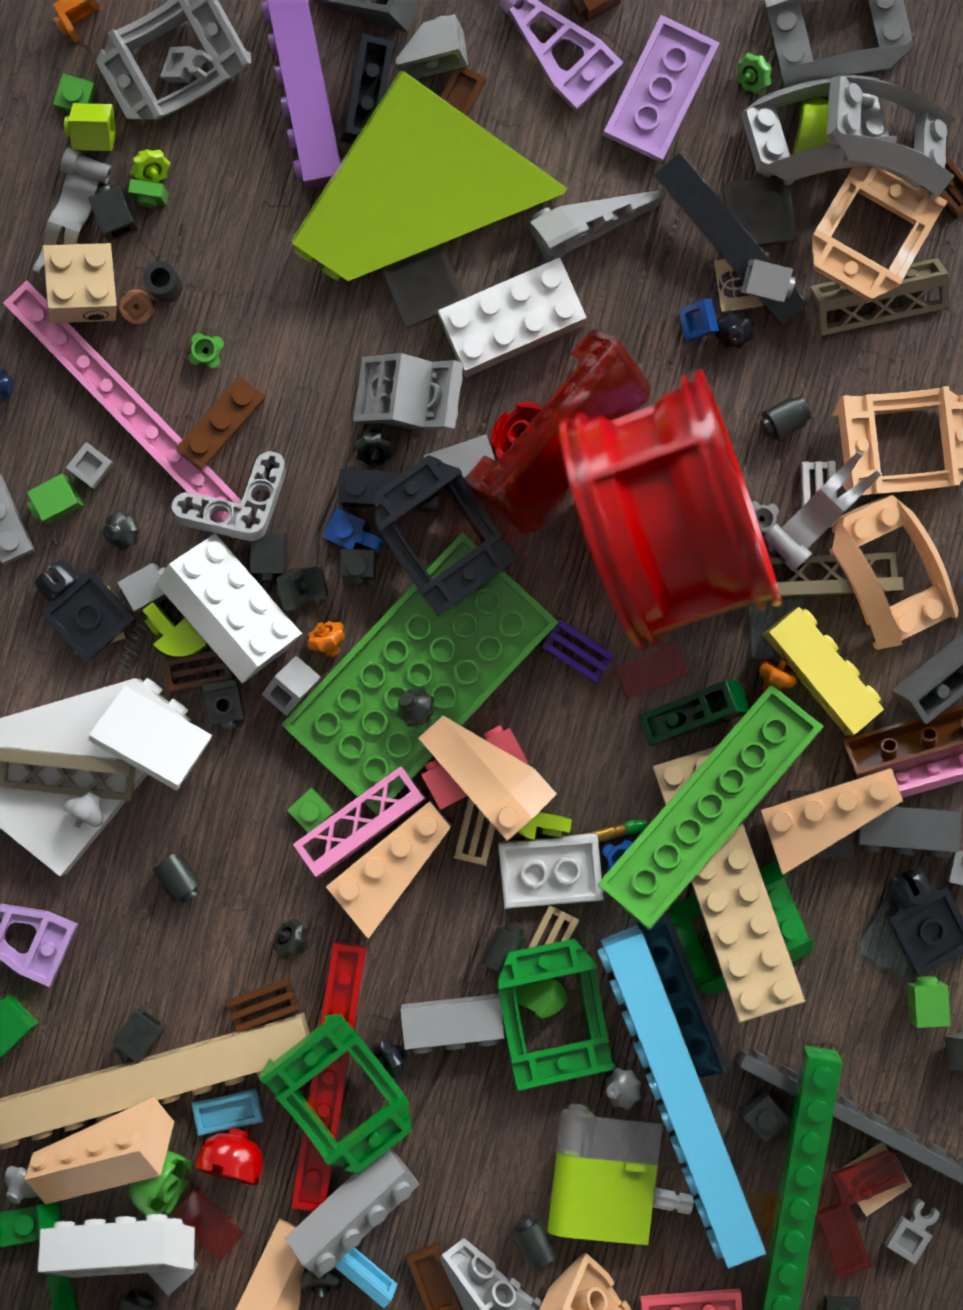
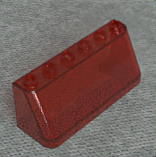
M591 329L571 352V355L581 364L498 461L484 455L465 477L468 485L521 533L538 530L543 524L545 516L553 507L563 501L565 493L571 487L561 445L560 421L569 417L575 422V415L579 413H584L588 419L602 415L611 421L633 413L638 407L645 404L650 397L651 384L626 348L613 335Z

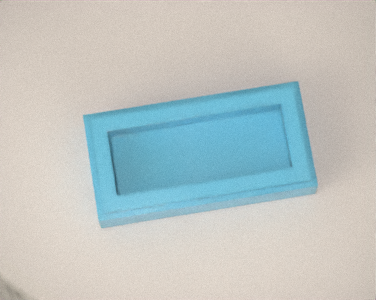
M257 1087L200 1099L191 1103L198 1136L264 1121Z
M355 1247L350 1249L334 1266L383 1308L392 1300L397 1283Z

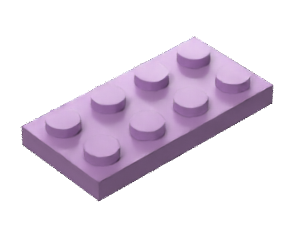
M660 15L603 135L662 163L720 43Z

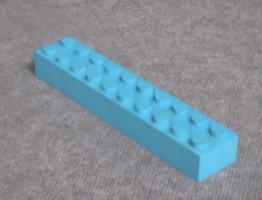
M636 925L600 939L603 948L597 950L606 973L612 971L615 979L609 981L618 1004L625 1003L627 1008L626 1011L621 1012L631 1037L637 1035L639 1039L638 1042L633 1043L643 1069L649 1067L651 1073L645 1074L655 1100L662 1099L663 1104L657 1107L667 1131L674 1130L675 1135L669 1138L680 1164L685 1162L687 1164L686 1167L681 1169L692 1196L699 1195V1198L694 1199V1203L704 1227L711 1226V1229L707 1230L706 1234L717 1260L724 1258L727 1267L731 1268L766 1254L643 933Z

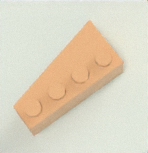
M890 768L763 809L761 812L782 874H785L899 804L903 799L893 770Z
M431 800L326 886L368 939L451 828V824Z
M155 1097L150 1098L33 1152L24 1180L45 1204L161 1176L174 1121Z

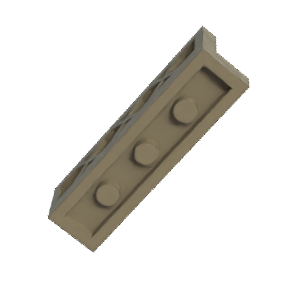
M938 258L911 264L898 287L873 300H865L834 281L810 286L811 298L818 311V327L821 336L949 308V273ZM939 287V299L927 302L921 299L928 289ZM906 295L909 297L908 301L900 308L893 309L889 306L896 296ZM874 302L878 305L871 314L862 316L857 313L864 303ZM841 309L846 312L839 321L827 324L828 311Z
M896 552L863 554L867 561H869L870 566L875 560H888L889 577L877 578L884 593L903 590V577H898ZM831 555L809 556L802 563L803 565L799 570L796 569L793 572L794 575L788 582H777L780 597L855 594L848 579H842L834 572L839 567V563ZM783 557L770 558L771 565H783L786 561ZM828 562H836L832 568L825 564ZM810 563H818L827 573L821 580L810 581L802 574V571ZM831 575L835 580H827V579H828V577ZM797 577H799L802 581H794V580H795Z
M0 747V787L84 796L91 792L105 799L133 800L136 767L122 759ZM9 762L23 764L30 774L20 782L7 781ZM31 765H38L39 767L34 770ZM46 766L56 767L63 778L54 785H46L38 773ZM63 768L73 769V770H71V771L67 774V772H66ZM79 770H85L92 774L96 782L87 789H81L71 779V776ZM97 772H104L106 774L100 777ZM112 774L127 775L125 793L112 792L104 780ZM31 778H34L38 784L26 782H28ZM67 781L71 787H62L60 785ZM100 784L104 791L93 789Z

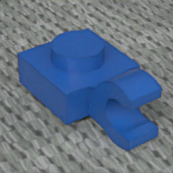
M337 507L323 535L324 539L345 549H355L357 544H360L368 549L375 550L377 553H379L384 542L381 538L364 531L367 524L365 520Z

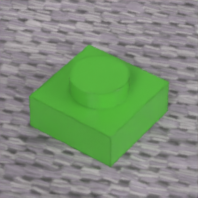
M63 73L53 105L57 109L71 112L73 103L91 104L96 85L93 82Z
M130 180L129 193L139 206L146 208H156L157 204L167 206L169 193L163 184Z
M313 787L287 810L307 833L322 824L335 812Z

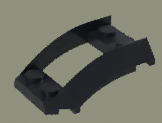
M428 455L374 493L376 527L401 566L438 617L449 611L457 603L519 559L472 492L459 467H453L442 462L440 459ZM446 487L482 544L432 579L398 530L395 522Z

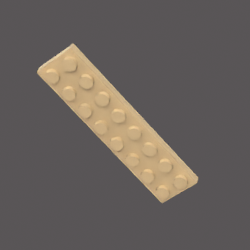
M716 746L653 766L665 806L715 750ZM741 823L691 882L739 1023L805 1002L744 825Z

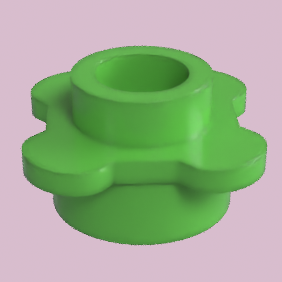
M201 333L195 334L191 340L192 353L188 356L190 363L195 366L206 364L212 369L217 368L221 363L219 353L220 349L224 347L223 340L218 336L211 338L203 336ZM205 348L209 349V352L207 354L203 353V350Z

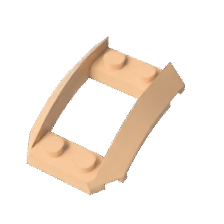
M868 165L853 167L812 235L813 268L818 273L863 299L873 300L901 284L915 256L948 201L941 197L931 199L929 197V190L922 186L916 188L887 171ZM857 192L913 224L888 269L831 237Z
M949 386L910 392L850 397L849 395L841 396L832 417H839L844 465L857 451L863 454L842 484L846 491L850 490L877 469L881 472L874 415L938 408L945 470L880 476L862 495L917 491L960 485V482L963 480V395L958 396L949 390Z
M887 494L843 514L833 523L832 533H835L833 547L829 549L831 556L836 558L857 597L866 624L871 626L876 641L873 642L875 649L879 650L902 645V640L949 617L957 618L959 612L958 605L946 569L936 547L914 512L893 494ZM903 526L921 556L932 586L889 606L884 591L859 546Z

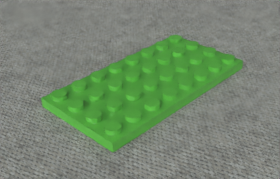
M462 532L426 571L434 579L478 546ZM504 570L439 617L416 585L413 584L281 725L357 797L400 766L403 767L410 779H412L433 757L432 753L418 737L442 716L462 726L559 622ZM425 688L427 693L435 698L433 704L434 714L427 718L424 725L415 724L407 727L404 720L396 715L398 700L408 689ZM398 777L389 784L387 798L393 799L406 786L401 777ZM383 789L374 796L382 797ZM368 799L364 802L376 815L379 814L381 801Z

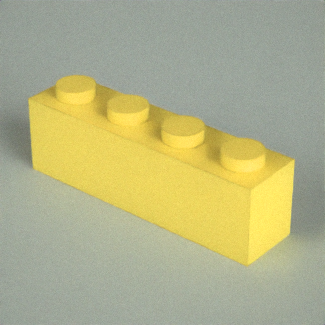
M800 607L794 608L762 635L777 654L787 661V666L796 674L797 678L845 736L855 735L884 710L879 703L881 698L872 687L868 685L865 687L858 678L860 673L850 661H844L836 652L839 648L834 640L828 635L823 636L816 627L818 623L814 616L806 609L802 611Z

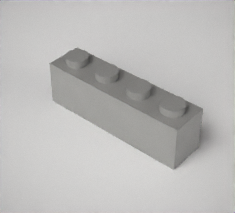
M389 1149L360 1173H354L287 1235L285 1239L302 1265L321 1278L326 1272L332 1270L336 1263L350 1249L356 1247L361 1242V1239L376 1225L382 1223L386 1216L402 1201H405L420 1184L403 1161Z

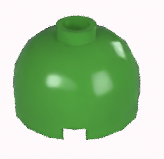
M167 1150L161 1176L129 1183V1196L135 1208L145 1216L160 1215L163 1211L170 1214L180 1202L188 1187L189 1180L183 1179L186 1169L192 1172L193 1166L191 1161L180 1154Z

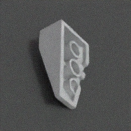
M663 190L559 206L553 210L548 207L533 215L534 220L530 221L529 230L545 261L548 263L662 205L666 195Z

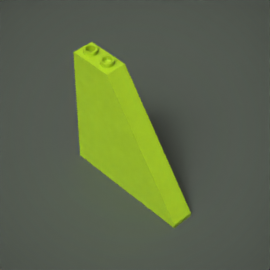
M400 71L291 242L296 246L294 252L309 263H311L313 258L324 265L322 271L334 280L338 281L342 277L350 281L563 195L567 188L410 75Z

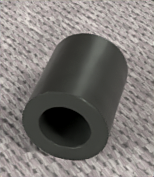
M156 261L146 268L143 276L144 284L158 301L169 303L179 298L183 290V283L180 276L169 263Z
M180 851L171 855L152 869L173 902L180 899L185 904L200 893L197 887L202 883Z
M506 922L505 927L498 925L481 962L501 973L508 952L524 949L528 941L523 936L525 930L509 922Z

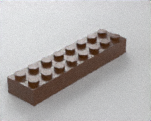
M963 705L944 710L926 725L913 719L842 739V750L854 780L892 768L893 773L963 754Z

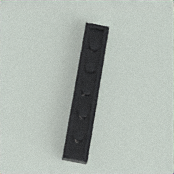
M680 152L653 175L742 281L744 280L749 260L756 259L774 264ZM795 288L791 296L786 297L784 302H775L757 297L782 326L808 304Z
M667 909L650 930L636 919L638 927L647 943L698 1078L726 1072L729 1069L728 1063L669 910Z

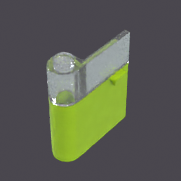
M569 1104L568 1109H563L561 1112L547 1232L565 1238L648 1245L662 1124L596 1117L593 1113L588 1112L589 1107L585 1105Z

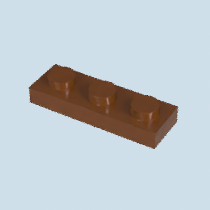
M239 376L178 444L176 452L202 472L263 403L265 396Z

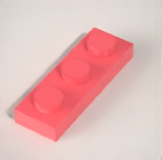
M739 1288L640 1296L641 1310H743L742 1296Z

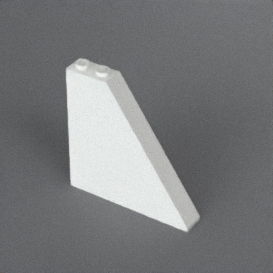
M134 678L0 718V747L120 759L88 741L90 733L124 686L188 722L191 719L185 715L188 712L187 708L175 699H172L170 702L160 695L162 688L151 679L146 678L143 681ZM9 762L7 781L20 782L30 774L23 764ZM31 765L34 770L39 767L38 765ZM46 766L38 773L46 785H54L63 778L56 767ZM63 768V769L67 772V774H68L71 770H73V769ZM136 768L134 791L148 775ZM79 770L71 776V779L81 789H87L96 782L92 774L85 770ZM97 772L100 777L106 774L104 772ZM112 774L104 782L112 792L125 793L127 775ZM31 778L28 782H26L38 784L34 778ZM67 781L60 785L62 787H71ZM100 784L93 789L104 791ZM0 787V828L56 874L63 876L71 870L126 801L101 798L99 802L104 816L103 824L99 827H93L83 822L81 827L77 828L73 826L77 818L66 812L64 805L68 800L83 796Z

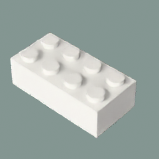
M560 257L438 310L440 322L459 362L464 363L463 374L465 378L583 327L587 318Z
M213 534L171 562L155 582L242 684L286 652L302 634L216 534Z
M147 1215L146 1221H136L135 1217L115 1218V1223H105L106 1220L89 1219L85 1220V1225H75V1222L66 1221L55 1222L54 1228L41 1229L38 1272L76 1278L193 1270L195 1227L182 1225V1219H167V1215Z

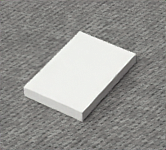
M124 686L90 733L88 741L177 791L210 742L212 735Z
M597 833L498 842L505 909L603 900V890L598 887V883L602 878Z

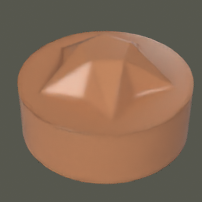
M133 289L123 296L119 308L121 315L126 321L133 324H141L151 317L154 303L147 292Z

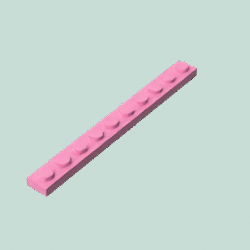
M27 280L3 302L187 492L241 504L242 500L208 466L201 472L176 452V447L182 439L69 323H49L47 300ZM220 510L211 515L217 523L224 522L229 516L227 512Z

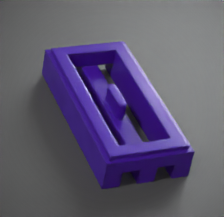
M559 620V623L554 627L542 648L597 683L615 655L562 620ZM561 629L605 657L604 660L600 662L558 633ZM556 640L597 667L598 669L595 674L551 645L552 642Z

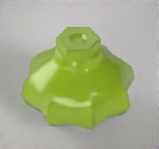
M145 149L138 152V155L133 158V166L130 173L137 180L158 183L160 180L167 178L170 161L164 157L161 150L152 151Z

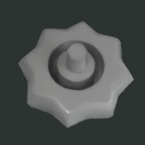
M88 792L87 795L81 798L71 799L66 802L64 810L77 818L73 826L80 828L83 822L93 827H99L103 824L104 816L100 809V797Z
M616 1068L612 1075L605 1079V1095L610 1099L613 1107H623L630 1110L635 1102L641 1100L640 1087L642 1083L635 1077L632 1070L624 1071Z
M10 1166L7 1168L4 1177L8 1188L6 1193L7 1199L13 1203H19L24 1198L37 1197L38 1195L24 1180L27 1170L22 1167Z

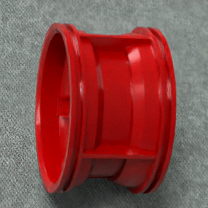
M703 370L695 372L696 381L692 383L687 375L682 376V386L664 394L655 405L610 421L602 415L588 419L584 413H579L575 415V422L569 417L560 421L559 430L564 460L589 545L617 616L630 641L639 651L647 649L649 641L654 646L660 645L662 643V635L674 631L676 627L733 608L756 603L759 610L763 611L766 610L765 600L768 599L771 600L774 607L782 604L768 551L740 466Z

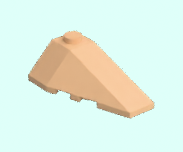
M442 716L418 737L506 840L510 839L556 795V792L533 767L445 716Z
M279 1218L235 1310H299L302 1288L300 1280L305 1267L285 1239L297 1226Z
M583 1253L548 1288L539 1310H631L626 1300L621 1301L612 1288L614 1281L609 1273L587 1253Z

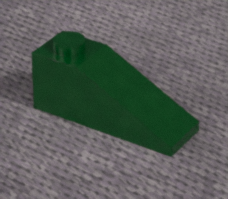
M724 680L639 715L648 744L653 746L724 723L746 714L750 708L740 681Z

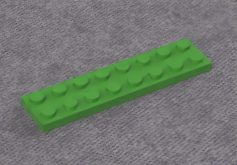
M771 684L600 880L598 887L650 930L822 731L824 726Z

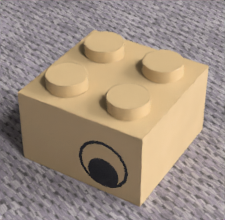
M111 243L43 245L49 323L116 321L117 305Z

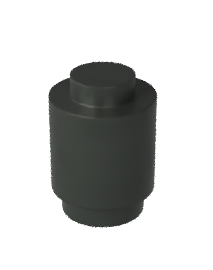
M801 396L796 398L789 397L762 411L763 419L760 420V426L768 438L772 436L775 440H780L806 426V422L811 420V412Z
M528 1215L514 1223L515 1229L511 1232V1236L526 1264H530L532 1269H539L555 1259L556 1255L553 1251L555 1246L539 1217L532 1218L531 1215Z

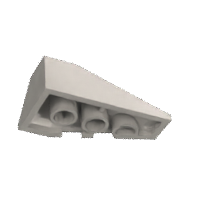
M465 1238L439 1257L463 1310H539L543 1301L538 1297L533 1299L520 1289L521 1284L513 1277L509 1280L495 1267V1263Z

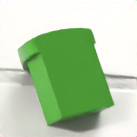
M553 978L515 986L518 1004L536 1012L535 1015L540 1018L556 1014L568 1002L564 987Z

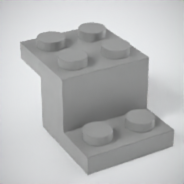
M403 353L362 357L353 422L361 424L385 423L412 431L455 429L464 363L455 360L431 362Z

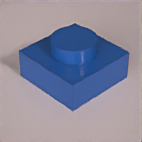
M702 299L678 309L686 341H694L719 331L712 299Z

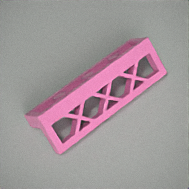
M400 766L293 845L314 876L322 877L423 804L427 799L420 789L415 786L403 767ZM398 777H401L411 792L400 800L387 798L389 784ZM383 789L382 797L374 796ZM368 799L381 801L379 815L374 819L360 818L362 803ZM386 802L395 803L385 810ZM356 809L355 817L347 816V814ZM342 818L354 820L352 835L346 839L333 837L335 823ZM359 821L367 822L366 825L358 830ZM329 828L328 836L320 835ZM314 838L327 840L325 854L314 861L304 845ZM332 841L341 842L331 849Z

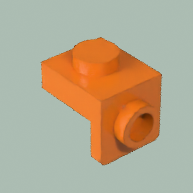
M59 0L53 4L58 13V16L53 19L63 37L70 34L74 43L80 41V38L72 24L96 12L100 7L96 0Z

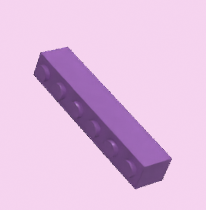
M267 0L266 2H261L265 22H272L274 33L268 34L271 53H278L280 65L274 66L278 86L284 85L286 97L281 98L284 117H291L293 128L287 129L291 149L297 148L299 160L293 161L297 181H304L306 190L326 187L341 161L308 0Z

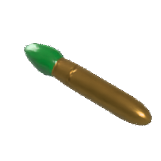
M630 820L624 824L584 834L597 833L598 843L625 836L626 834L635 835L644 830L648 824L647 821Z

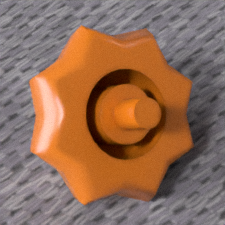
M331 621L325 624L323 622L318 623L314 630L307 634V647L313 651L324 652L327 657L337 655L340 652L339 645L345 638L343 624Z
M765 659L760 662L759 673L764 681L762 687L764 691L771 684L778 690L788 689L796 684V674L785 666L787 664L786 660L781 659L779 664Z

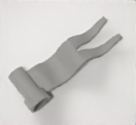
M67 147L60 166V172L65 173L66 177L59 202L47 222L43 245H56L62 227H65L64 245L77 244L80 231L92 210L88 197L95 195L99 183L105 185L108 183L112 172L111 165L82 156L81 151L72 150V148ZM43 247L33 267V271L37 273L44 266Z
M857 451L782 528L776 523L763 536L786 560L784 564L792 572L812 554L808 548L882 475L877 469L833 501L831 499L863 456L861 452Z

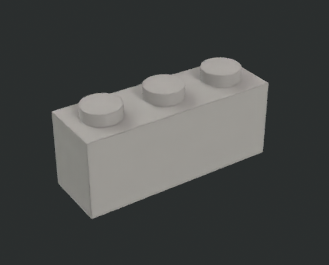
M499 994L401 1005L405 1049H412L415 1054L431 1052L433 1046L445 1045L446 1050L465 1048V1043L478 1042L479 1046H492L499 1043L498 1039H505Z

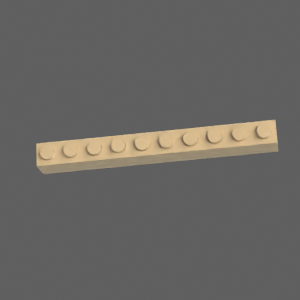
M300 1013L254 1026L238 1033H229L144 1057L138 1063L135 1061L123 1063L0 1098V1149L3 1150L20 1144L19 1139L29 1136L32 1137L33 1141L43 1139L52 1135L51 1130L64 1127V1131H71L84 1126L83 1121L96 1118L97 1122H101L116 1115L117 1111L129 1109L153 1097L160 1100L161 1104H166L180 1099L181 1093L192 1091L193 1095L202 1094L212 1090V1085L224 1082L225 1086L234 1085L244 1081L245 1075L255 1072L257 1077H259L269 1058L274 1062L310 1034L305 1014Z

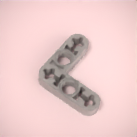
M272 451L258 456L241 504L190 492L179 494L172 502L175 520L179 524L190 528L247 541L259 540L267 531L286 476L283 457L279 453ZM271 464H275L276 468H273L271 470L269 475L270 481L266 480L265 468H269ZM258 490H266L270 493V497L263 502H257L252 498L253 494ZM188 505H193L194 510H189L187 514H183L182 509H186ZM219 510L229 514L227 520L221 523L213 522L210 519L211 515ZM253 510L257 512V524H253L251 529L246 528V524H249L251 522L253 517ZM200 513H204V518H201Z

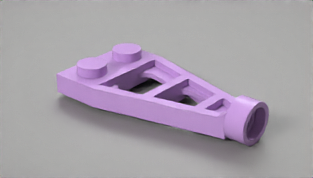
M500 0L499 6L512 18L552 88L575 112L622 68L623 62L601 39L537 0ZM522 3L524 4L521 9H517ZM538 17L546 19L557 29V32L546 43H541L530 29V25ZM561 40H569L584 51V56L568 71L560 69L552 55V49Z
M0 903V917L2 918L0 924V960L18 974L50 987L78 924L49 911ZM18 922L35 927L36 935L27 953H19L7 944L5 934L10 924Z

